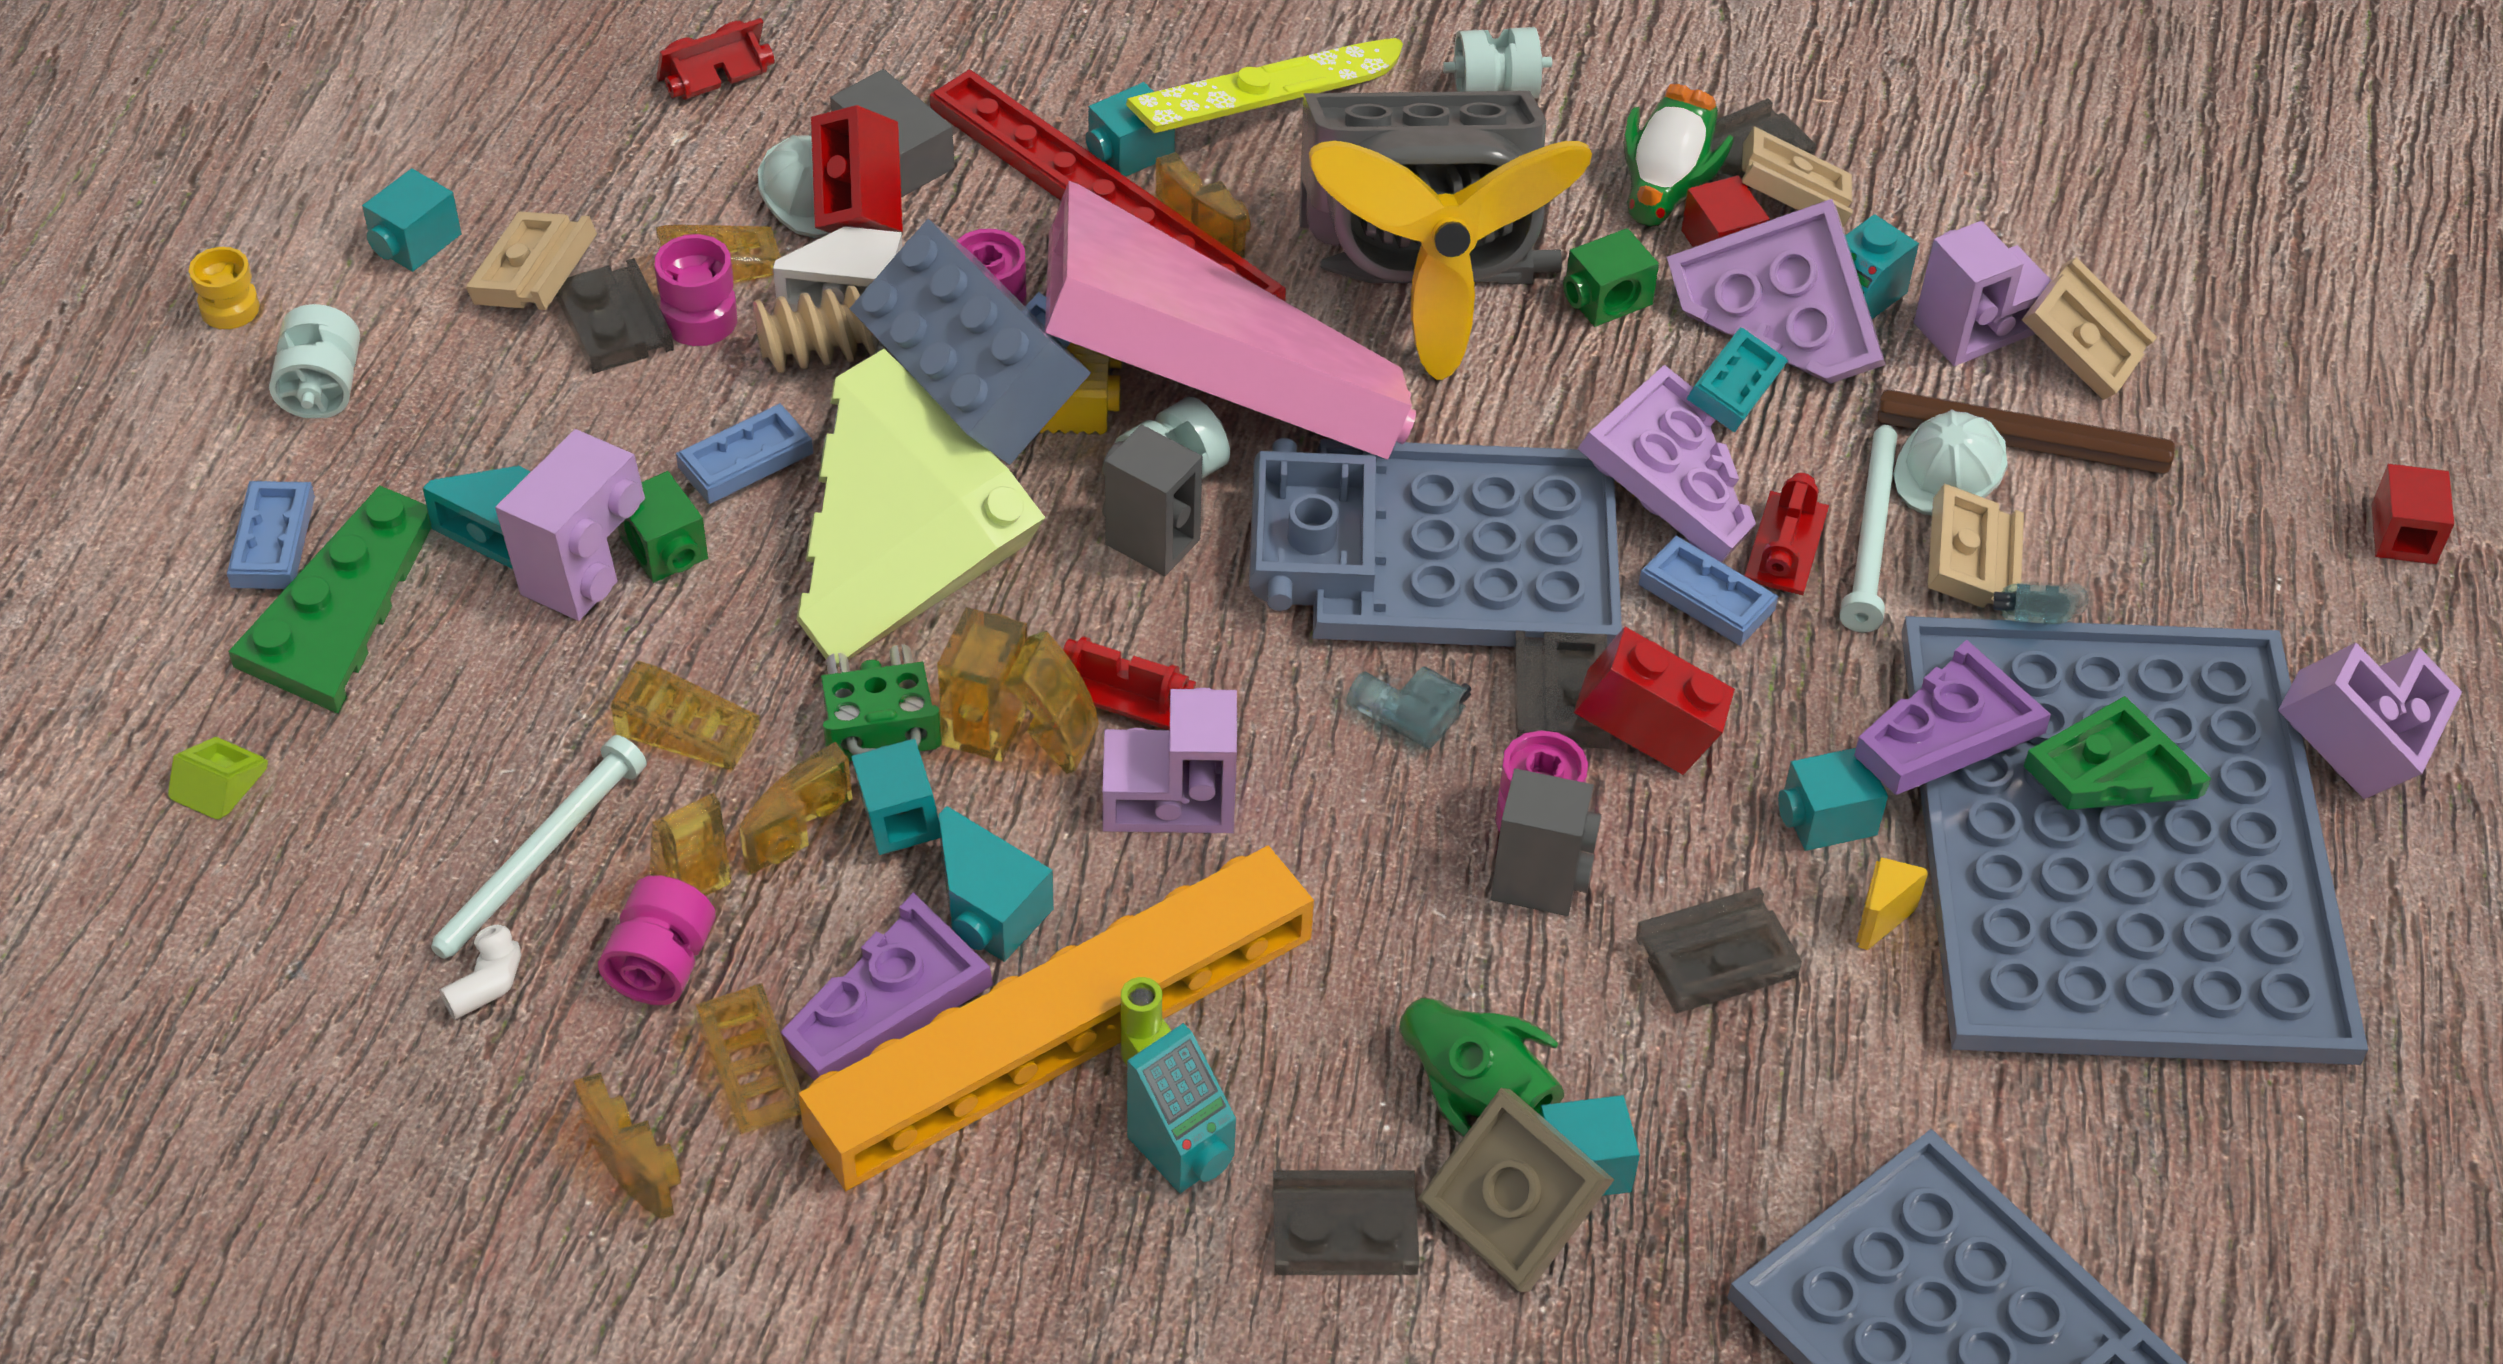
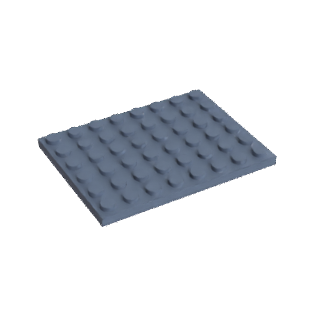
M1905 616L1901 636L1909 698L1922 688L1925 676L1935 667L1943 669L1952 661L1954 651L1964 641L1968 640L2051 714L2046 734L1920 785L1952 1050L2362 1064L2368 1052V1046L2303 738L2278 711L2291 687L2280 630ZM2126 696L2211 778L2206 794L2198 799L2067 810L2023 765L2029 749Z

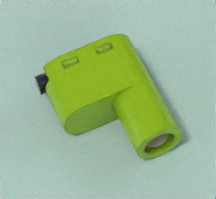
M1147 977L1133 978L1126 982L1121 989V1057L1127 1066V1060L1171 1031L1162 1018L1161 987L1156 981Z

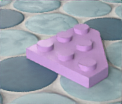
M1833 199L1667 257L1682 310L1687 316L1731 337L1735 335L1740 327L1744 328L1786 357L1788 360L1787 364L1829 384L1886 365Z
M1663 365L1596 425L1577 449L1587 456L1601 473L1614 478L1636 496L1649 512L1660 516L1684 535L1691 545L1723 562L1745 539L1756 522L1750 506L1739 504L1733 487L1739 481V477L1727 445L1718 443L1715 440L1711 429L1715 419L1686 399L1693 387L1666 365Z

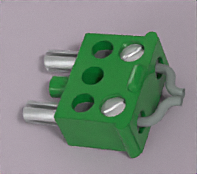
M902 644L904 664H901L898 646L895 645L889 651L891 666L882 667L881 663L877 660H866L860 665V670L850 671L848 657L843 653H838L841 673H837L834 654L827 657L828 674L821 675L827 719L823 723L827 761L834 764L852 761L851 756L914 738L919 752L934 750L942 745L940 709L938 706L932 705L924 662L913 663L909 646Z

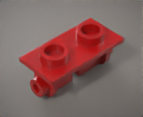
M762 18L746 23L743 21H732L720 27L713 34L695 40L686 37L672 42L665 50L660 51L656 76L658 82L665 80L667 90L672 98L681 96L684 100L721 88L722 82L715 70L717 68L723 67L731 84L766 73L767 66L773 65L775 59L768 43L759 45L763 28Z
M1796 473L1792 478L1784 482L1781 493L1774 491L1769 493L1744 575L1759 585L1804 595L1829 509V505L1817 502L1819 489L1811 475Z
M1082 636L1078 641L1069 638L1064 645L1061 662L1068 665L1054 688V694L1170 730L1171 689H1194L1196 681L1189 680V676L1180 674L1179 666L1171 664L1168 667L1134 655L1131 661L1121 658V651L1093 643L1090 638Z

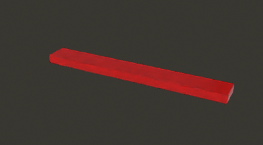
M971 69L929 94L930 108L1060 201L1069 181L1079 184L1286 302V288L1114 168L1101 161L1098 157Z

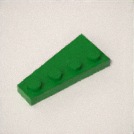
M379 485L228 651L233 668L338 714L347 697L345 687L352 673H359L369 653L367 643L376 625L384 624L392 608L390 598L398 582L406 580L432 529L427 505Z

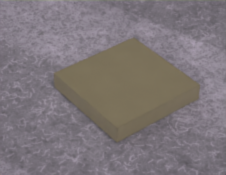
M1500 1088L1417 1200L1519 1292H1529L1614 1179L1511 1089Z

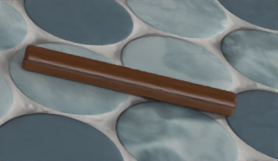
M1890 389L1883 391L1878 406V422L1884 425L1916 430L1921 423L1952 409L1956 412H1966L1990 421L2005 440L2007 447L2158 474L2169 472L2175 454V444L2171 439Z

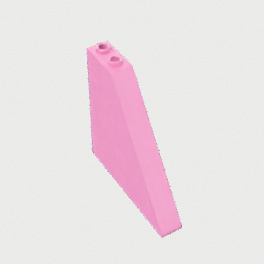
M1071 181L1068 182L1049 231L1045 333L1385 459H1389L1396 442L1400 444L1406 442L1415 421L1416 410L1411 409V392L1407 389L1401 367L1083 186Z

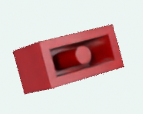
M859 105L812 116L811 137L815 228L828 233H832L844 226L903 232L898 121Z
M1624 626L1587 670L1574 714L1684 775L1723 733L1735 689L1664 649L1659 644Z

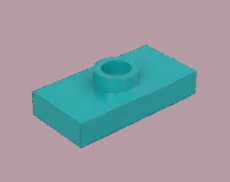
M1740 327L1695 384L1686 399L1735 433L1779 375L1788 360Z

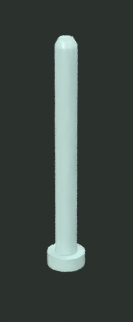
M1889 425L1880 426L1873 434L1853 590L1841 602L1840 620L1845 627L1855 632L1865 633L1874 631L1882 625L1884 620L1885 605L1882 599L1877 596L1897 444V433Z
M613 735L601 747L600 751L603 760L434 936L431 948L437 956L442 959L454 956L622 777L632 780L644 770L647 762L643 753L636 745L625 737Z

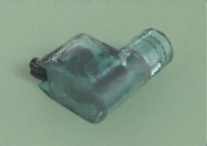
M2023 581L2006 586L2002 592H1994L1993 610L2002 611L2003 614L2001 615L2015 622L2061 624L2082 615L2088 607L2089 597L2085 588L2075 582L2045 583Z
M1424 666L1416 672L1400 691L1365 671L1353 682L1346 702L1349 706L1419 745L1431 749L1463 712L1466 705L1462 703L1471 696V687L1467 683L1459 685Z

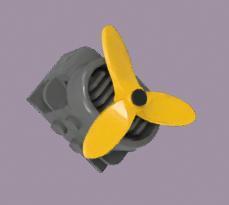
M1530 91L1303 93L1299 203L1300 228H1309L1315 238L1324 244L1341 245L1347 256L1358 267L1371 275L1392 281H1412L1411 322L1418 357L1428 374L1436 380H1443L1451 376L1462 362L1472 329L1475 302L1474 280L1498 275L1516 265L1527 255L1540 234L1544 221L1545 204L1569 188L1583 175L1589 166L1592 158L1589 146L1580 141H1562L1544 147L1546 118Z

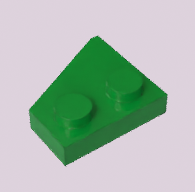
M2126 696L2029 749L2023 765L2067 810L2198 799L2206 794L2211 778Z

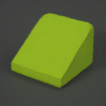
M215 736L173 756L168 789L169 798L211 818L222 819L232 811L266 771L268 760Z

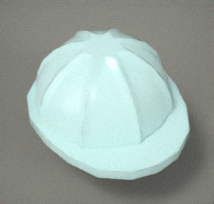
M792 135L767 151L757 172L758 190L767 207L782 224L796 234L821 238L830 233L815 228L812 137L810 135Z
M1952 409L1921 423L1907 439L1897 458L1893 478L1898 496L1909 508L1923 515H1932L1933 498L1944 483L1985 498L2000 485L2008 468L2005 440L1990 421L1966 412H1956Z

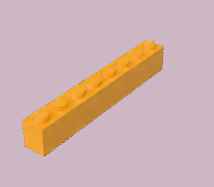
M1269 845L1248 856L1235 857L1225 863L1218 872L1191 886L1183 885L1174 889L1163 901L1135 916L1126 915L1117 919L1106 931L1078 946L1070 945L1060 949L1047 962L1025 974L1010 976L1001 980L989 993L960 1008L952 1007L942 1011L930 1024L901 1039L885 1041L862 1060L841 1071H830L819 1076L807 1089L798 1093L803 1131L846 1192L1121 1043V989L1129 980L1137 977H1147L1160 985L1162 990V1018L1165 1019L1309 941L1312 936L1314 899Z

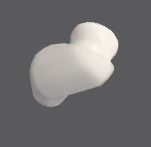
M492 925L481 930L474 940L475 947L480 952L474 972L439 990L442 1000L453 1019L456 1020L502 997L511 989L520 962L521 951L519 943L512 940V935L507 927Z

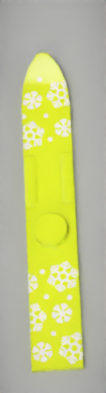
M1397 38L1382 39L1296 57L1261 67H1244L1239 72L1127 98L1126 106L1154 133L1167 131L1301 98L1303 93H1321L1373 80L1387 74L1397 64L1403 43Z

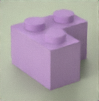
M1979 221L1958 230H1950L1934 239L1913 323L1953 366H1957L2034 335L2035 333L2022 319L2052 280L2018 245L2008 248L1983 221Z
M574 429L495 507L520 595L580 621L597 602L603 600L609 594L618 580L607 537L626 518L632 516L639 505L645 500L633 453Z
M2354 643L2299 670L2278 711L2323 756L2334 770L2363 799H2366L2423 773L2462 691L2420 647L2384 665L2378 666L2357 643Z
M1210 688L1171 689L1170 730H1147L1143 728H1130L1127 730L1104 729L1103 831L1234 833L1237 690H1213Z

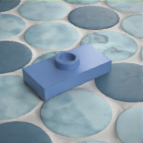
M779 403L677 452L676 458L679 470L707 503L711 504L813 454L812 438Z
M249 481L227 570V577L231 588L285 589L298 574L315 499L311 482Z
M1675 536L1641 570L1638 584L1739 646L1775 611L1778 600L1776 594L1678 536Z

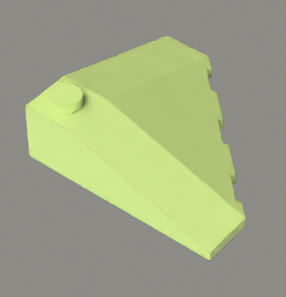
M885 349L840 374L833 382L830 404L838 405L834 434L827 433L824 439L818 482L826 483L822 512H815L812 517L806 561L814 564L809 593L801 594L796 618L825 659L834 654L836 667L840 666L838 653L845 654L848 660H850L1027 546L1045 519V516L1010 470L991 451L968 436L917 380Z

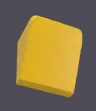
M1883 857L1880 858V862L1876 861L1856 943H1859L1858 948L1869 950L1917 909L1928 875L1926 869Z

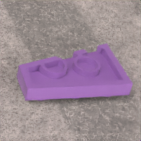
M1966 640L1954 651L1952 661L1943 669L1935 667L1924 677L1922 688L1912 697L1900 699L1858 737L1854 756L1895 795H1898L2046 734L2051 714Z
M914 892L899 907L901 917L884 935L876 931L861 947L863 957L843 977H832L781 1031L785 1051L813 1080L830 1071H841L862 1060L885 1041L901 1039L930 1024L942 1011L960 1006L993 985L990 966Z

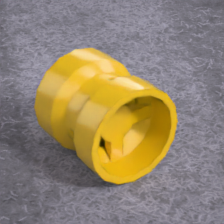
M215 247L199 253L190 262L188 271L194 291L198 293L197 303L205 323L217 329H234L246 325L255 318L260 304L255 287L250 283L252 274L245 254L232 247Z

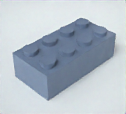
M927 219L849 308L968 436L1009 465L1091 374L1055 336L1045 333V326L968 249L930 219Z

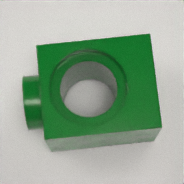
M1626 228L1569 250L1567 272L1563 280L1564 293L1570 305L1576 309L1579 308L1590 323L1597 327L1653 305L1659 263L1636 236Z
M666 471L641 482L645 500L639 505L632 516L626 518L618 526L620 538L650 580L655 583L675 573L686 571L693 565L707 560L708 552L703 517L670 472Z

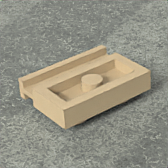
M1755 126L1743 143L1742 171L1746 173L1742 178V183L1797 210L1833 199L1842 227H1844L1853 214L1852 209L1849 208L1852 202V174Z
M518 212L466 286L474 305L524 308L527 302L536 303L538 309L546 310L597 235L590 216H581L578 222H573L565 214Z
M2075 257L2061 266L2059 269L2060 273L2054 280L2049 282L2022 321L2102 400H2105L2120 390L2145 355L2143 352L2146 347L2152 344L2157 336Z
M1944 483L1933 498L1928 588L1982 608L1987 603L1993 604L1994 592L2021 591L2024 512L2015 510L2012 515L1999 511V503ZM2000 611V614L2009 617L2013 611Z

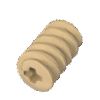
M854 285L846 288L844 302L841 305L831 289L824 290L820 308H816L808 293H801L797 311L795 312L792 311L784 296L777 297L773 315H769L761 300H755L753 302V311L762 363L764 358H769L776 371L783 373L785 371L787 355L793 354L801 369H808L811 351L815 350L825 366L831 365L834 347H840L848 362L855 360L859 343L864 344L870 356L879 352L880 341L849 309L861 296Z

